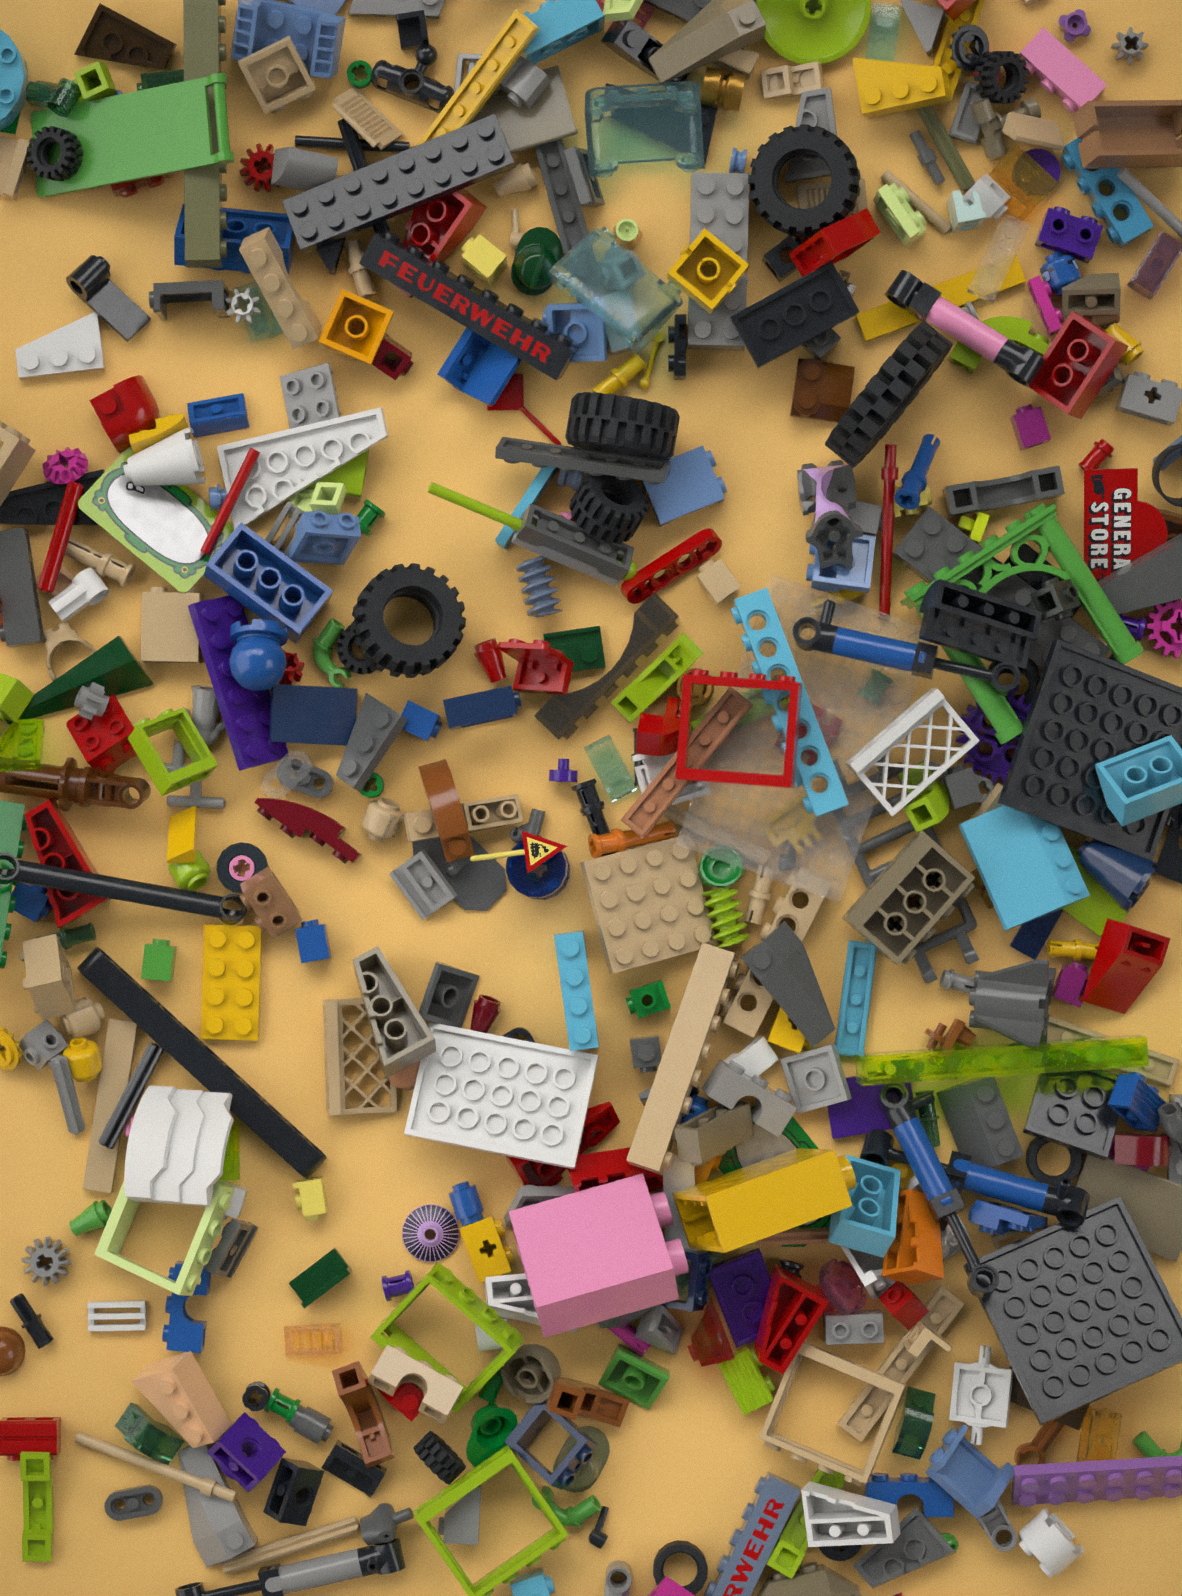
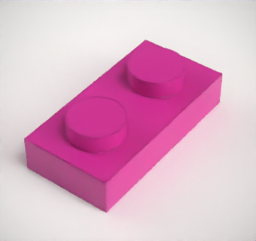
M1039 275L1030 279L1027 287L1050 337L1059 332L1064 320L1059 308H1053L1050 297H1053L1048 282H1042Z

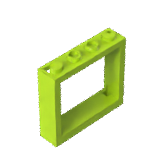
M437 1262L380 1323L370 1338L383 1349H385L387 1344L391 1347H400L409 1354V1357L432 1365L436 1372L456 1378L394 1323L430 1284L503 1348L467 1387L459 1381L463 1389L459 1400L456 1401L452 1409L457 1413L512 1357L525 1338L519 1334L515 1327L510 1326L492 1307L483 1302L471 1288L465 1286L448 1268Z
M509 1445L503 1447L412 1511L415 1519L468 1596H490L494 1592L493 1588L501 1582L507 1584L518 1575V1570L525 1565L527 1567L535 1565L541 1560L542 1553L548 1549L553 1551L559 1548V1545L565 1541V1537L569 1535ZM511 1464L553 1528L472 1584L429 1520Z

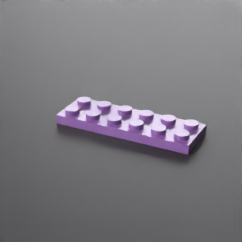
M1182 1456L1014 1465L1011 1491L1012 1506L1030 1507L1035 1504L1048 1503L1060 1505L1064 1502L1090 1503L1098 1500L1116 1502L1121 1499L1132 1498L1146 1500L1150 1497L1176 1498L1182 1496Z

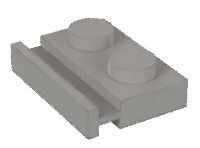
M425 849L389 873L422 920L457 896Z

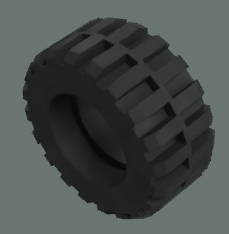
M800 124L799 127L789 126L783 128L784 131L778 134L775 132L768 137L770 140L765 145L761 144L757 150L759 153L756 159L753 158L750 165L752 171L751 175H748V184L751 186V192L749 193L751 200L755 203V209L768 224L794 237L811 238L823 228L845 219L850 211L853 212L856 206V198L860 195L859 180L861 175L854 154L838 136L819 126L812 127L809 124ZM802 154L814 155L822 159L831 173V188L828 195L820 204L807 209H800L789 205L781 196L778 187V178L783 166L791 158Z
M597 392L577 393L571 400L565 437L568 444L573 447L669 461L674 455L680 416L678 411L670 406L640 398Z
M411 563L408 567L398 564L394 565L390 570L386 568L379 572L362 590L357 598V604L353 607L352 616L354 621L351 623L352 632L357 634V638L354 640L357 648L363 647L365 651L362 656L367 662L372 659L377 663L374 668L381 672L387 669L390 671V676L397 678L401 674H405L406 678H415L418 674L424 676L431 673L434 669H438L457 650L456 647L461 643L464 636L462 630L466 627V618L462 617L465 607L463 601H457L456 597L460 593L456 587L450 589L446 584L449 581L446 576L442 575L440 578L435 576V569L428 566L425 570L420 569V564ZM396 597H409L422 603L429 611L433 620V633L430 639L422 645H407L396 640L387 630L383 617V611L389 601Z

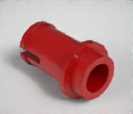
M1103 439L1099 442L1095 441L1094 448L1078 464L1079 467L1083 470L1098 469L1108 457L1111 458L1113 456L1111 453L1114 451V448Z

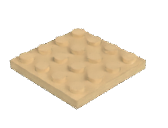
M689 834L580 862L609 974L700 950L702 942L712 946L718 945L717 940H713L715 931L710 928V925H712L711 918L707 917L709 909L704 905L707 901L706 897L702 896L704 890L698 876V867Z

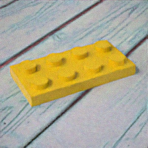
M204 924L200 1039L259 1040L262 930L259 926Z

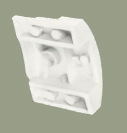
M149 1085L135 1112L128 1138L124 1173L125 1196L137 1202L210 1207L214 1184L223 1175L225 1151L234 1120L229 1112L232 1094Z

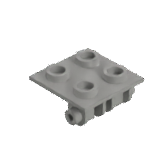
M330 363L280 376L290 429L341 416L337 403L338 396L335 393L336 387H334L332 378L333 370L330 368Z

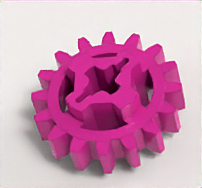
M1181 599L1174 600L1173 603L1171 601L1163 603L1164 607L1160 604L1154 605L1156 614L1149 613L1147 615L1152 620V623L1145 625V629L1151 630L1152 634L1146 638L1147 640L1154 639L1156 641L1153 646L1154 650L1160 647L1163 648L1162 656L1164 657L1171 651L1173 658L1177 659L1180 656V651H1182V630L1176 634V630L1171 629V624L1176 623V620L1178 625H1182ZM1171 609L1170 617L1166 621H1159L1163 613ZM1160 633H1164L1169 638V644L1162 639Z

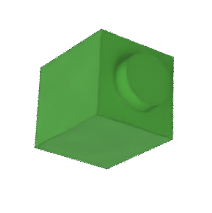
M153 939L152 944H145L141 979L173 981L177 946H169L170 940Z

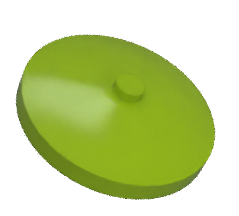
M756 0V5L766 23L765 40L778 54L800 64L817 61L820 64H825L847 54L861 40L867 29L871 14V0Z

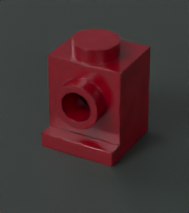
M385 333L372 365L396 381L400 374L405 376L414 362L411 361L412 352ZM394 352L398 357L395 360H390L387 354Z

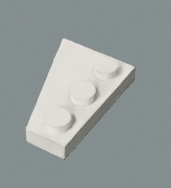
M93 312L15 349L18 378L27 379L105 369L99 316Z

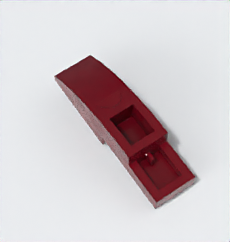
M257 798L254 802L259 806L257 809L259 814L269 821L274 817L282 823L280 829L291 838H294L295 835L303 837L309 829L312 832L309 837L322 847L327 843L335 850L332 854L344 864L348 860L355 863L360 857V852L339 837L346 827L331 817L305 805L285 800Z

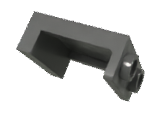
M223 280L153 283L154 291H149L150 309H153V312L161 320H167L168 303L212 301V309L218 318L230 317L226 313L229 309V304L226 302V298H229V289Z

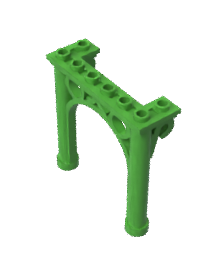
M1044 503L1035 506L1023 514L1024 521L1021 522L1020 519H1017L1006 526V534L999 538L996 534L992 535L981 543L983 549L975 554L972 550L957 558L960 564L952 569L948 565L933 574L935 580L927 585L922 581L904 592L906 598L900 601L902 606L906 605L908 609L915 607L922 620L923 613L919 612L922 600L929 587L939 579L977 591L976 586L972 582L960 578L981 565L982 577L977 583L980 586L978 591L986 594L994 585L1011 575L1023 572H1042L1058 577L1061 581L1071 579L1078 591V598L1082 607L1118 663L1124 665L1145 651L1140 642L1134 640L1057 520L1055 512L1057 507L1054 503L1047 507ZM1027 541L1036 542L1040 548V553L1035 563H1025L1018 557L1019 547ZM1012 545L1010 559L1016 566L1011 568L1010 563L998 564L991 558ZM1048 552H1051L1061 569L1043 564ZM992 571L1000 572L991 578ZM941 646L950 661L986 669L979 657ZM960 675L997 732L995 736L1000 744L1006 743L1022 732L1024 726L1020 719H1018L1006 698L993 689L990 681Z

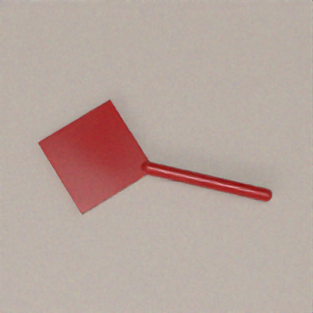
M513 374L496 403L492 406L487 405V411L520 410L554 444L561 445V442L524 407L523 374Z

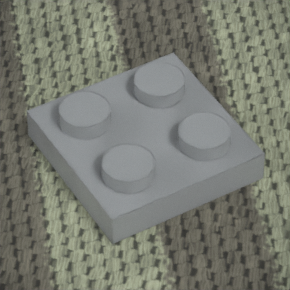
M835 1043L780 1059L793 1104L797 1107L796 1114L852 1099Z

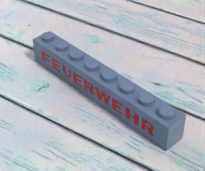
M769 1471L765 1478L762 1476L759 1478L754 1488V1492L757 1493L753 1504L747 1503L741 1516L744 1519L743 1525L740 1530L737 1528L734 1530L729 1544L732 1545L728 1556L722 1555L716 1568L719 1571V1575L715 1582L712 1580L709 1582L704 1596H751L801 1492L798 1485Z

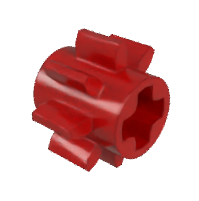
M285 652L287 664L284 676L278 684L291 685L294 680L296 682L301 681L305 663L299 662L297 653Z

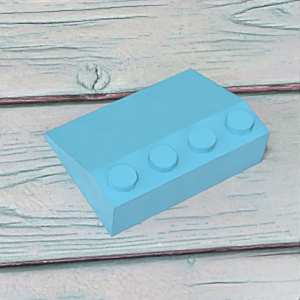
M1001 806L958 825L1004 931L1071 906L1090 896L1059 826L1006 806Z

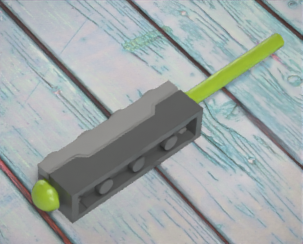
M434 482L429 484L428 493L509 526L514 530L512 543L614 587L621 579L629 580L637 573V565L631 560L634 547L623 542L622 544L614 542L610 544L604 540H597L594 536L584 532V529L579 527L576 522L531 503L522 515L517 518Z

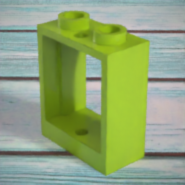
M184 707L173 711V709L165 710L153 720L149 718L140 720L134 725L135 729L128 737L129 742L161 796L208 778L218 766ZM173 729L191 759L192 764L169 773L149 737Z

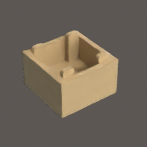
M57 934L23 941V950L19 951V958L21 961H25L26 978L22 980L24 990H29L32 996L35 1013H40L42 1020L75 1013L76 1004L71 965Z

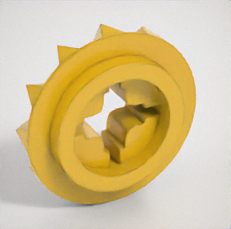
M5 1027L0 1028V1046H5L6 1048L0 1049V1069L9 1071L21 1063L20 1057L23 1053L18 1048L20 1043L15 1041L14 1033L8 1034Z

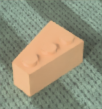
M191 1351L151 1362L131 1380L192 1448L214 1443L231 1425Z

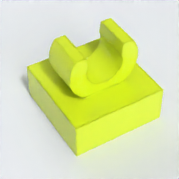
M978 512L974 519L962 515L957 528L969 532L968 537L979 544L990 515Z

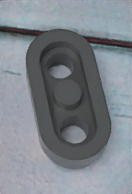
M296 759L283 761L277 770V776L281 784L312 797H326L333 789V778L327 771ZM291 768H295L298 772L295 779H290L287 775L288 770ZM318 778L324 780L325 784L322 789H316L314 786V781Z
M154 1485L116 1490L106 1499L105 1512L111 1519L116 1521L153 1515L162 1506L163 1495L159 1488ZM147 1494L152 1495L154 1502L151 1504L146 1503L144 1496ZM123 1500L125 1508H117L116 1501Z

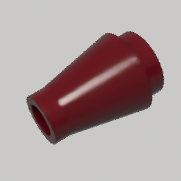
M480 994L478 1000H474L470 1030L487 1033L501 1012L499 1008L501 1002L491 996Z

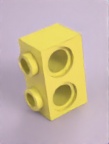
M481 234L476 239L471 237L461 249L463 252L461 256L463 266L489 287L508 266L507 256Z

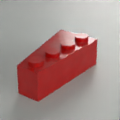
M49 799L24 814L40 864L98 874L56 800ZM47 887V894L53 907L57 928L65 927L111 900L109 898Z

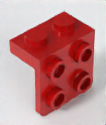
M519 639L499 642L498 649L518 661L513 690L519 691V693L567 695L574 662L565 657L564 652L550 647L549 642L543 640H533V643H526Z
M114 694L109 696V702L101 717L95 714L92 720H89L77 714L66 723L86 762L94 768L95 772L112 773L116 768L137 756L128 740V737L135 728Z

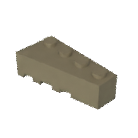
M377 946L354 958L355 976L385 1078L436 1052L435 1037L380 948Z

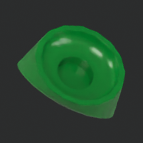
M716 846L710 848L703 855L698 868V876L701 882L708 886L727 887L738 882L746 873L747 867L734 849L727 846Z

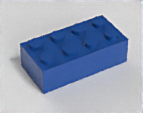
M243 523L236 527L206 564L204 577L261 619L279 622L280 629L287 627L288 639L295 644L330 602L333 593L331 588Z

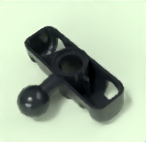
M422 44L417 48L415 53L417 65L415 69H407L397 64L392 65L383 59L376 62L371 73V81L375 88L440 114L455 93L451 86L442 85L439 81L425 76L427 67L433 65L437 60V50L431 44ZM377 77L387 80L386 88L377 84ZM411 81L420 83L418 88L414 90H408L406 85ZM430 98L440 101L439 109L429 105Z

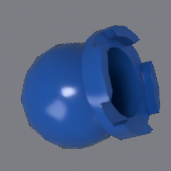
M252 619V625L241 626L240 621L233 623L230 629V640L236 645L232 648L229 660L233 678L241 687L251 691L268 690L276 686L283 678L287 664L285 651L281 646L287 643L288 628L280 629L279 622L265 619Z

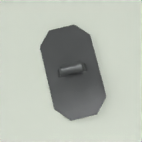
M469 834L475 854L472 856L489 854ZM440 838L412 842L413 856L425 849L456 892L457 896L454 900L464 910L487 911L506 891L505 869L495 859L472 862L470 860L471 856L447 863Z

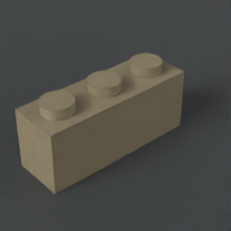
M737 1101L732 1110L719 1103L675 1127L679 1161L690 1162L693 1166L706 1165L710 1159L726 1154V1150L742 1145L744 1140L753 1136L754 1129L750 1102Z

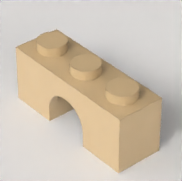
M388 1344L373 1368L367 1382L392 1397L397 1388L404 1383L418 1385L424 1394V1399L418 1411L443 1425L463 1389V1386L453 1376L442 1375L436 1372L429 1363L422 1360L417 1361L409 1357V1354L404 1349L397 1346L391 1347Z

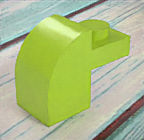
M100 61L74 72L76 79L57 87L64 106L115 96L117 93L107 65Z
M922 761V762H920V763H918V764H915V765H923V766H924V761ZM908 768L907 785L917 786L923 781L924 769ZM928 769L929 776L932 773L930 769ZM903 770L898 774L901 782L903 780ZM935 779L903 807L916 832L940 823L948 815L950 803L943 782L937 783ZM909 788L906 789L907 793L913 790Z

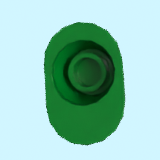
M489 1402L487 1406L480 1408L472 1416V1432L467 1443L466 1455L468 1461L474 1467L507 1445L504 1441L518 1424L517 1416L512 1410L498 1407L495 1403Z

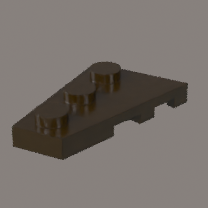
M99 3L74 55L165 70L177 44Z

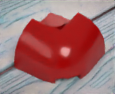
M142 375L133 376L114 384V387L89 400L102 423L101 425L119 453L131 447L130 434L138 433L142 430H152L156 427L155 419H158L159 415L158 405Z

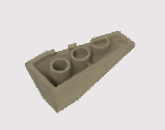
M712 0L649 58V62L662 85L764 39L766 23L754 0Z

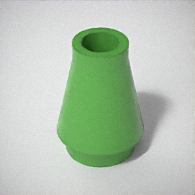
M105 1200L94 1201L81 1214L69 1222L72 1232L76 1236H80L84 1233L104 1228L112 1211L110 1205Z

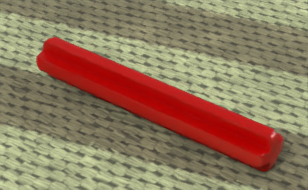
M69 481L65 490L38 584V589L47 593H53L78 510V501L84 489L80 483Z

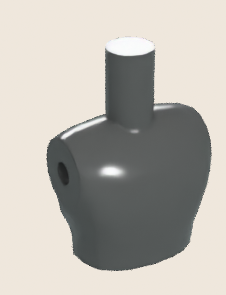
M1168 1102L1158 1108L1160 1124L1166 1135L1178 1143L1182 1154L1181 1108L1175 1102Z
M379 1504L369 1515L362 1517L360 1520L361 1534L364 1542L367 1545L392 1541L395 1538L397 1524L414 1518L411 1508L409 1507L395 1513L391 1504Z

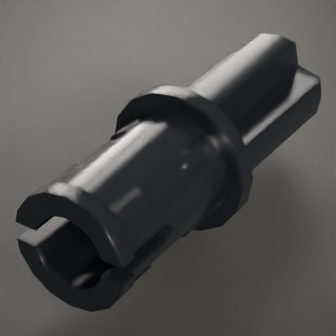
M20 1293L10 1300L12 1307L23 1322L21 1325L22 1329L25 1328L38 1349L54 1339L40 1318L42 1315L35 1313L24 1294Z

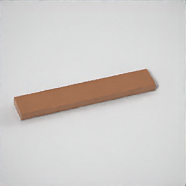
M732 687L728 688L689 736L687 768L701 769L752 708L753 704ZM677 752L621 819L625 825L642 839L646 837L692 781L675 779Z

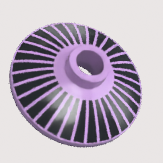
M427 1204L414 1209L407 1216L402 1228V1238L406 1249L415 1258L425 1262H436L448 1257L456 1248L459 1240V1226L456 1218L449 1210L439 1205ZM428 1229L434 1230L436 1233L435 1238L427 1239L425 1231Z

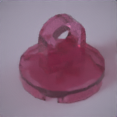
M833 1258L821 1266L819 1283L816 1287L823 1291L829 1301L822 1313H829L837 1309L844 1314H854L865 1306L867 1295L866 1293L863 1294L861 1289L864 1285L849 1263L843 1260L839 1262Z

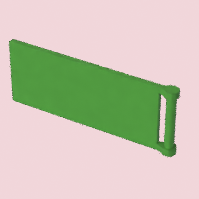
M215 73L203 78L32 112L31 125L34 139H37L34 135L37 130L42 132L41 128L45 126L49 128L50 126H55L77 136L75 140L80 141L82 145L77 149L83 150V155H78V159L82 160L81 165H75L78 171L76 174L70 172L72 176L70 179L64 178V181H53L36 175L37 195L44 198L216 164L233 163L234 152L230 151L225 94L227 74ZM213 86L219 148V152L214 155L208 87ZM55 143L49 151V162L52 165L60 158L61 148L58 143Z

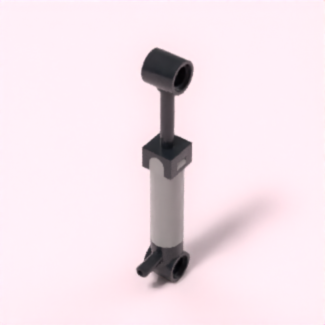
M394 1538L388 1543L372 1544L362 1548L286 1565H280L279 1563L261 1567L258 1572V1580L205 1591L203 1582H195L177 1587L175 1593L176 1596H240L262 1591L263 1596H284L288 1593L373 1574L394 1573L405 1569L406 1565L400 1539Z

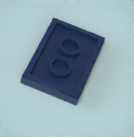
M282 684L272 687L269 742L347 746L356 722L357 689Z

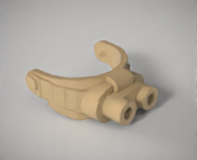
M68 621L57 625L58 630L56 631L51 628L42 633L46 640L44 644L47 650L46 664L52 681L57 679V675L52 667V658L57 648L64 643L71 641L81 642L89 648L92 654L96 652L90 643L79 637L75 629L71 630Z

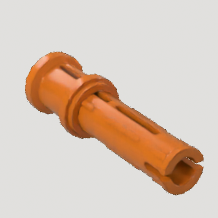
M670 820L655 824L646 837L642 839L633 830L622 831L616 828L612 829L611 833L601 835L590 834L588 836V847L591 856L595 859L604 854L625 851L626 848L675 838L676 834L671 832L676 830L674 823Z

